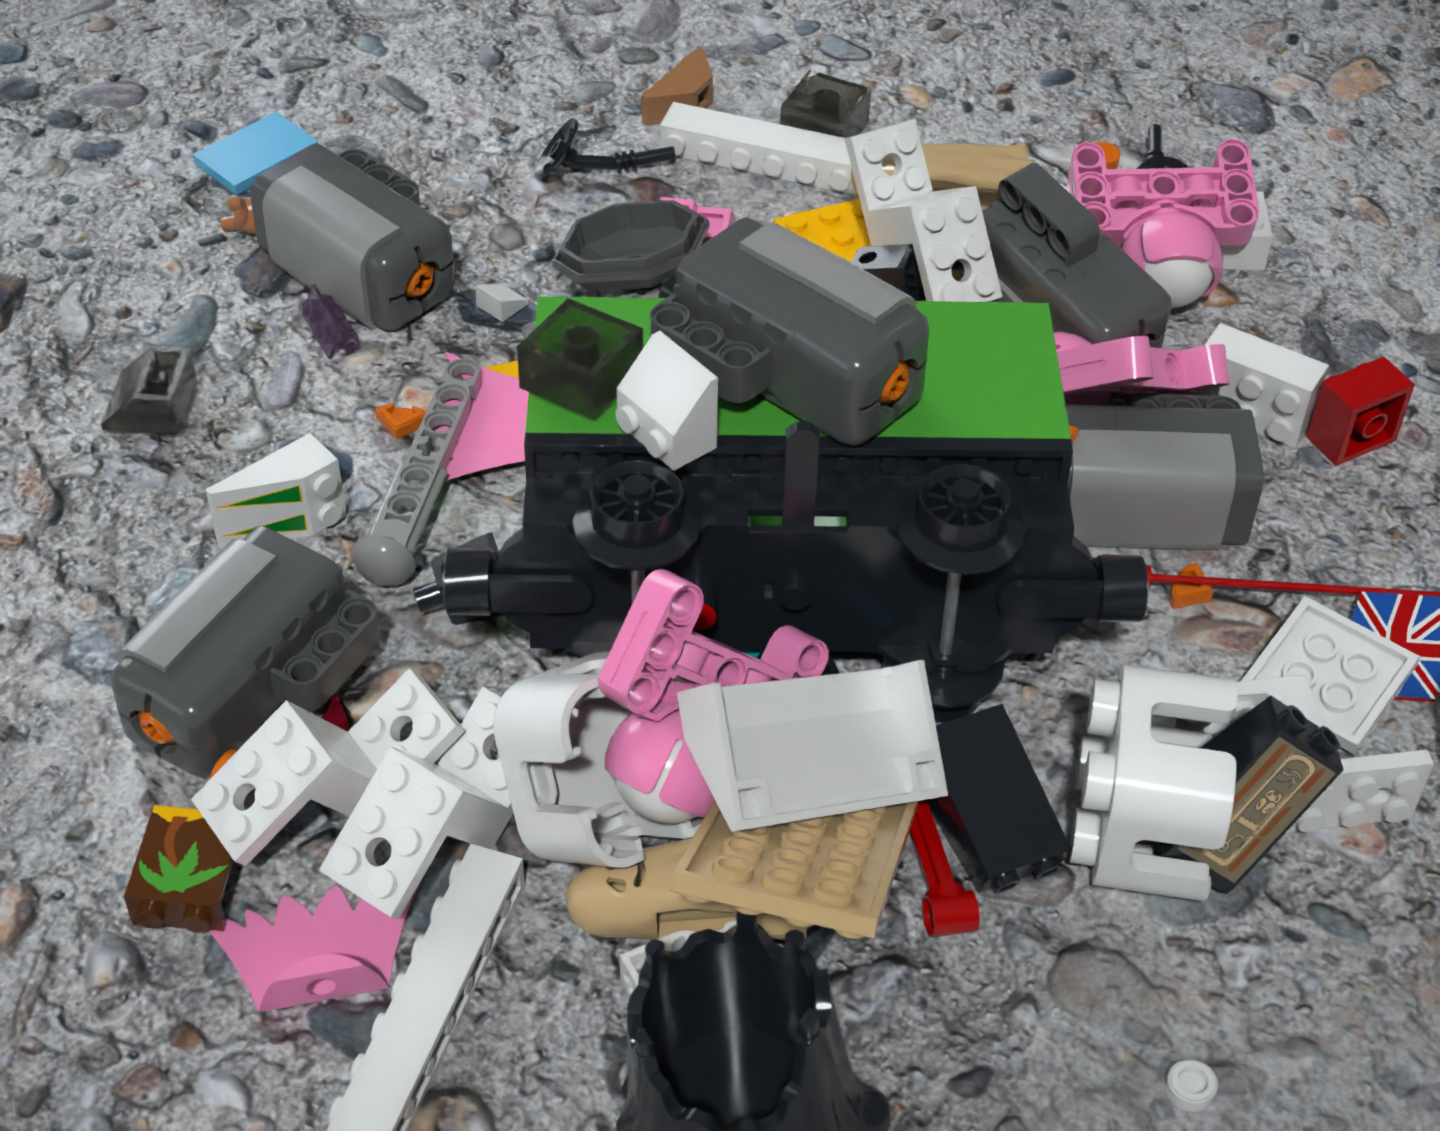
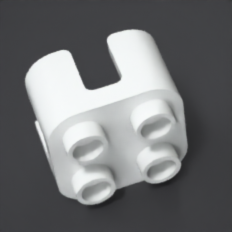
M610 651L592 653L515 683L503 694L495 711L494 737L517 829L526 848L532 854L544 860L616 868L629 867L645 859L641 838L638 836L691 838L695 835L704 819L697 816L691 820L675 824L648 820L637 814L626 804L617 789L614 776L605 770V753L610 738L619 724L632 713V711L606 697L599 689V675ZM676 676V678H675V679L678 680V681H681V682L684 681L683 679H681V678H679V677H677V676Z
M1122 664L1117 682L1094 679L1089 703L1087 734L1105 736V738L1081 737L1076 766L1075 790H1082V808H1076L1070 840L1071 851L1069 852V863L1092 866V885L1203 902L1207 900L1211 889L1208 864L1162 857L1160 846L1137 842L1150 840L1212 850L1222 848L1227 838L1233 809L1236 760L1227 752L1201 749L1203 745L1214 738L1212 734L1151 725V714L1228 724L1237 707L1238 690L1236 679Z

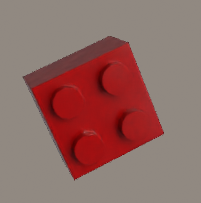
M1384 356L1368 363H1362L1356 368L1339 375H1332L1324 380L1320 386V392L1311 416V423L1306 438L1335 466L1395 442L1415 384Z

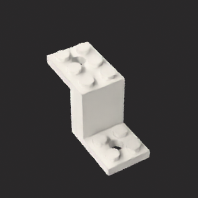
M911 119L844 138L871 246L913 244L926 301L989 302L1002 298L976 186L933 191L916 120ZM886 155H890L895 161V171L892 175L886 174L882 167V162ZM957 260L964 267V275L960 281H956L951 273L952 265Z
M409 668L348 732L286 700L191 800L234 862L247 866L310 799L350 817L390 746L435 763L466 730L420 674ZM412 721L411 735L406 740L400 741L402 727L407 722ZM256 789L255 802L250 808L245 810L244 801L247 794L251 790Z
M1305 675L1237 682V707L1228 724L1168 717L1166 727L1206 732L1215 737L1272 695L1287 706L1293 705L1297 707L1308 720L1317 726L1326 727ZM1419 750L1341 759L1344 769L1342 773L1287 832L1301 831L1308 833L1322 828L1340 826L1353 828L1366 823L1384 821L1397 823L1411 819L1434 766L1429 751Z
M485 687L481 688L461 723V726L466 731L444 752L438 765L390 746L319 871L389 917L399 919L446 836L493 849L513 814L500 759L493 760L490 755V746L495 740L493 729L494 715L501 696ZM387 840L391 846V856L385 864L378 866L374 860V850L380 842Z

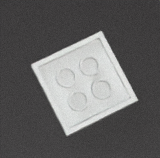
M1304 596L1241 681L1305 675L1326 727L1337 737L1341 748L1355 755L1416 668L1420 656Z

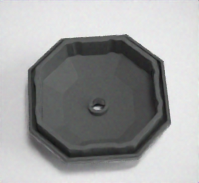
M674 200L612 204L579 218L572 224L553 258V268L588 291L651 288L664 282L670 275H676L677 267L681 261L701 246L710 226L709 220Z

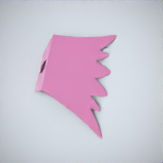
M445 352L449 362L460 359L456 355ZM480 366L481 388L476 399L471 400L472 409L457 441L458 444H456L451 455L453 459L448 462L445 469L448 473L444 482L477 471L525 461L524 440L530 379L528 381ZM460 374L464 379H469L473 376L471 374ZM459 399L446 400L443 404L457 405L462 401ZM444 425L435 431L443 432L447 431L451 427L448 425Z
M422 880L399 919L389 917L362 898L355 910H352L342 889L339 886H334L322 898L314 915L294 898L283 895L279 900L273 925L260 914L246 910V927L225 918L226 926L224 931L208 930V932L214 937L233 963L247 986L258 1013L390 988L391 972L402 928Z

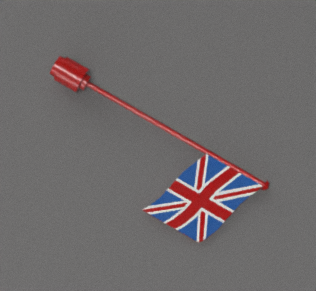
M1146 565L1148 590L1150 589L1151 582L1359 595L1351 620L1420 656L1416 668L1393 700L1434 702L1440 693V592L1152 574L1151 566Z

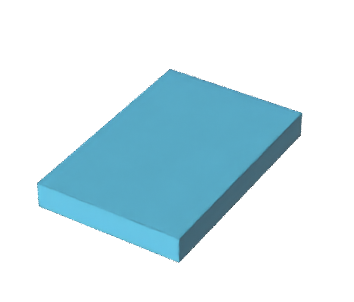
M276 111L193 154L195 165L232 193L238 195L250 189L257 176L304 148L319 143Z

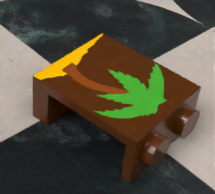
M153 806L124 894V900L132 924H139L152 929L161 926L185 928L196 933H203L208 930H225L226 920L221 902L234 860L198 809Z

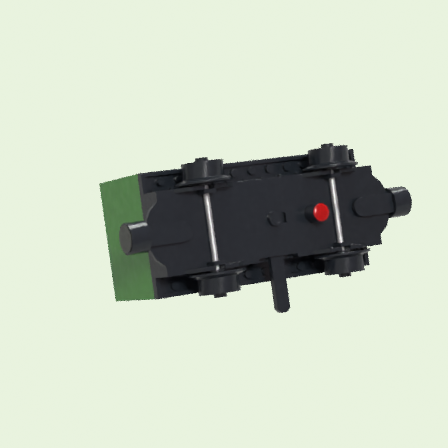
M537 297L524 440L526 485L522 519L523 528L506 540L499 552H492L491 548H448L443 568L444 608L448 615L491 616L492 612H502L510 623L529 633L530 648L573 649L579 654L578 659L592 653L610 651L645 578L655 570H668L697 585L704 595V604L692 631L736 650L763 651L774 632L780 627L788 625L817 636L819 640L826 644L828 651L878 652L884 657V667L924 660L934 719L941 722L951 721L973 713L983 699L991 696L1002 682L1004 659L1011 653L1053 654L1055 639L1075 629L1085 618H1095L1097 622H1141L1145 616L1148 603V573L1146 563L1141 555H1098L1096 558H1092L1088 548L1073 536L1075 528L1068 491L1073 447L1049 303L916 301L917 309L927 318L929 325L924 391L914 405L864 444L854 447L842 444L821 432L811 422L799 419L759 394L753 399L741 403L729 402L718 396L717 448L673 471L659 458L653 457L635 437L625 433L618 425L615 416L617 409V387L650 339L651 310L666 298Z

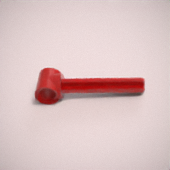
M921 800L919 801L910 829V836L929 890L922 901L923 921L926 932L930 938L977 932L980 925V914L976 896L972 890H965L963 885L954 881L928 801Z

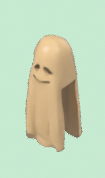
M921 143L933 191L976 186L982 210L988 208L992 202L997 200L998 186L1001 180L1027 165L1035 163L1032 160H1028V147L1025 143L1008 146L969 143ZM886 155L882 162L883 170L888 175H892L895 171V161L890 155ZM851 168V183L853 185L855 192L858 194L853 171Z
M692 838L644 848L645 859L629 867L616 868L590 865L575 874L569 882L566 892L568 913L573 922L589 934L606 938L657 940L682 930L698 932L711 929L718 931L724 928L727 922L736 920L738 911L732 905L714 901L710 903L692 902L686 899L683 894L670 891L673 871ZM766 913L757 915V923L764 928L772 939L785 940V934L788 931L799 930L804 934L806 940V927L792 925L783 917Z

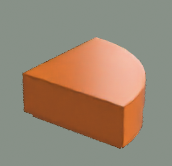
M387 404L375 408L376 419L396 440L418 430L426 413L421 408L415 406L409 409L395 408L394 404Z
M1197 563L1187 565L1179 574L1183 576L1205 577ZM1172 583L1169 596L1172 609L1211 602L1213 590L1210 585Z

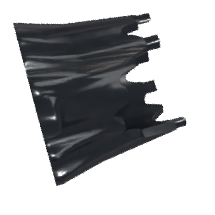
M738 911L736 914L737 924L728 931L718 932L706 929L695 932L688 937L681 949L675 952L665 951L664 943L660 940H651L646 944V959L639 973L638 986L631 993L627 1007L628 1073L622 1085V1092L626 1100L622 1112L616 1121L617 1131H888L891 1122L890 1103L883 1093L861 1084L854 1078L835 1009L827 968L818 970L813 956L805 947V936L801 931H788L785 934L786 946L783 948L777 945L764 928L757 923V915H748Z

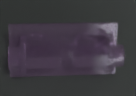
M312 284L308 299L303 302L302 315L315 335L317 343L320 344L328 359H332L335 349H345L347 351L355 349L358 344V334L353 330L349 322H345L346 316L342 309L335 304L333 297L326 294L322 295L316 284Z

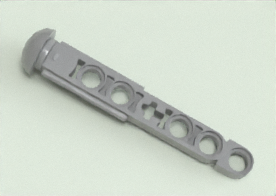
M460 358L453 360L447 365L440 380L441 386L434 393L404 463H400L368 536L360 538L354 544L353 562L357 571L366 580L379 586H398L406 581L415 571L416 563L413 553L448 473L445 469L472 409L471 400L476 399L481 388L480 366L472 359ZM460 374L473 375L471 378L465 380H458L454 378L455 376ZM459 399L462 401L457 405L443 404L446 400ZM438 425H448L451 427L443 432L432 430L433 427ZM431 446L435 447L436 452H431ZM422 478L427 480V483L421 486L408 485V482L413 479ZM403 506L415 508L412 513L406 515L395 512Z

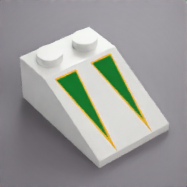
M311 433L205 489L217 545L221 550L232 539L243 540L256 526L269 528L289 539L314 535L347 516L338 459Z

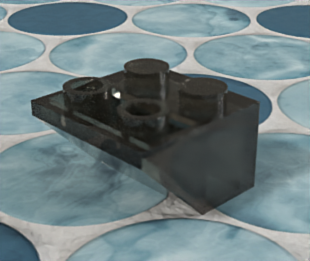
M151 346L123 369L102 420V430L180 435L197 385L191 349Z

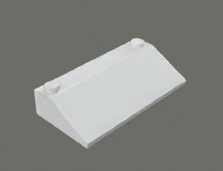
M917 660L883 669L721 687L720 682L676 692L684 741L731 832L948 796L924 660Z

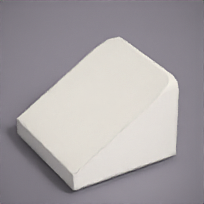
M482 284L475 287L476 305L501 322H504L528 305V299L503 284Z

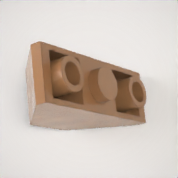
M697 47L671 71L664 74L656 84L643 93L640 100L642 124L647 126L661 124L673 102L705 109L712 105L713 75L703 48Z

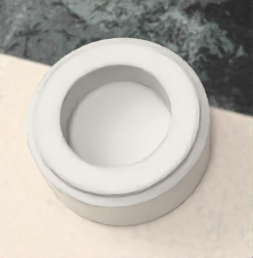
M1192 1059L1181 1060L1174 1064L1169 1071L1165 1083V1090L1169 1100L1179 1109L1188 1112H1199L1207 1109L1212 1104L1218 1088V1081L1212 1069L1206 1064Z

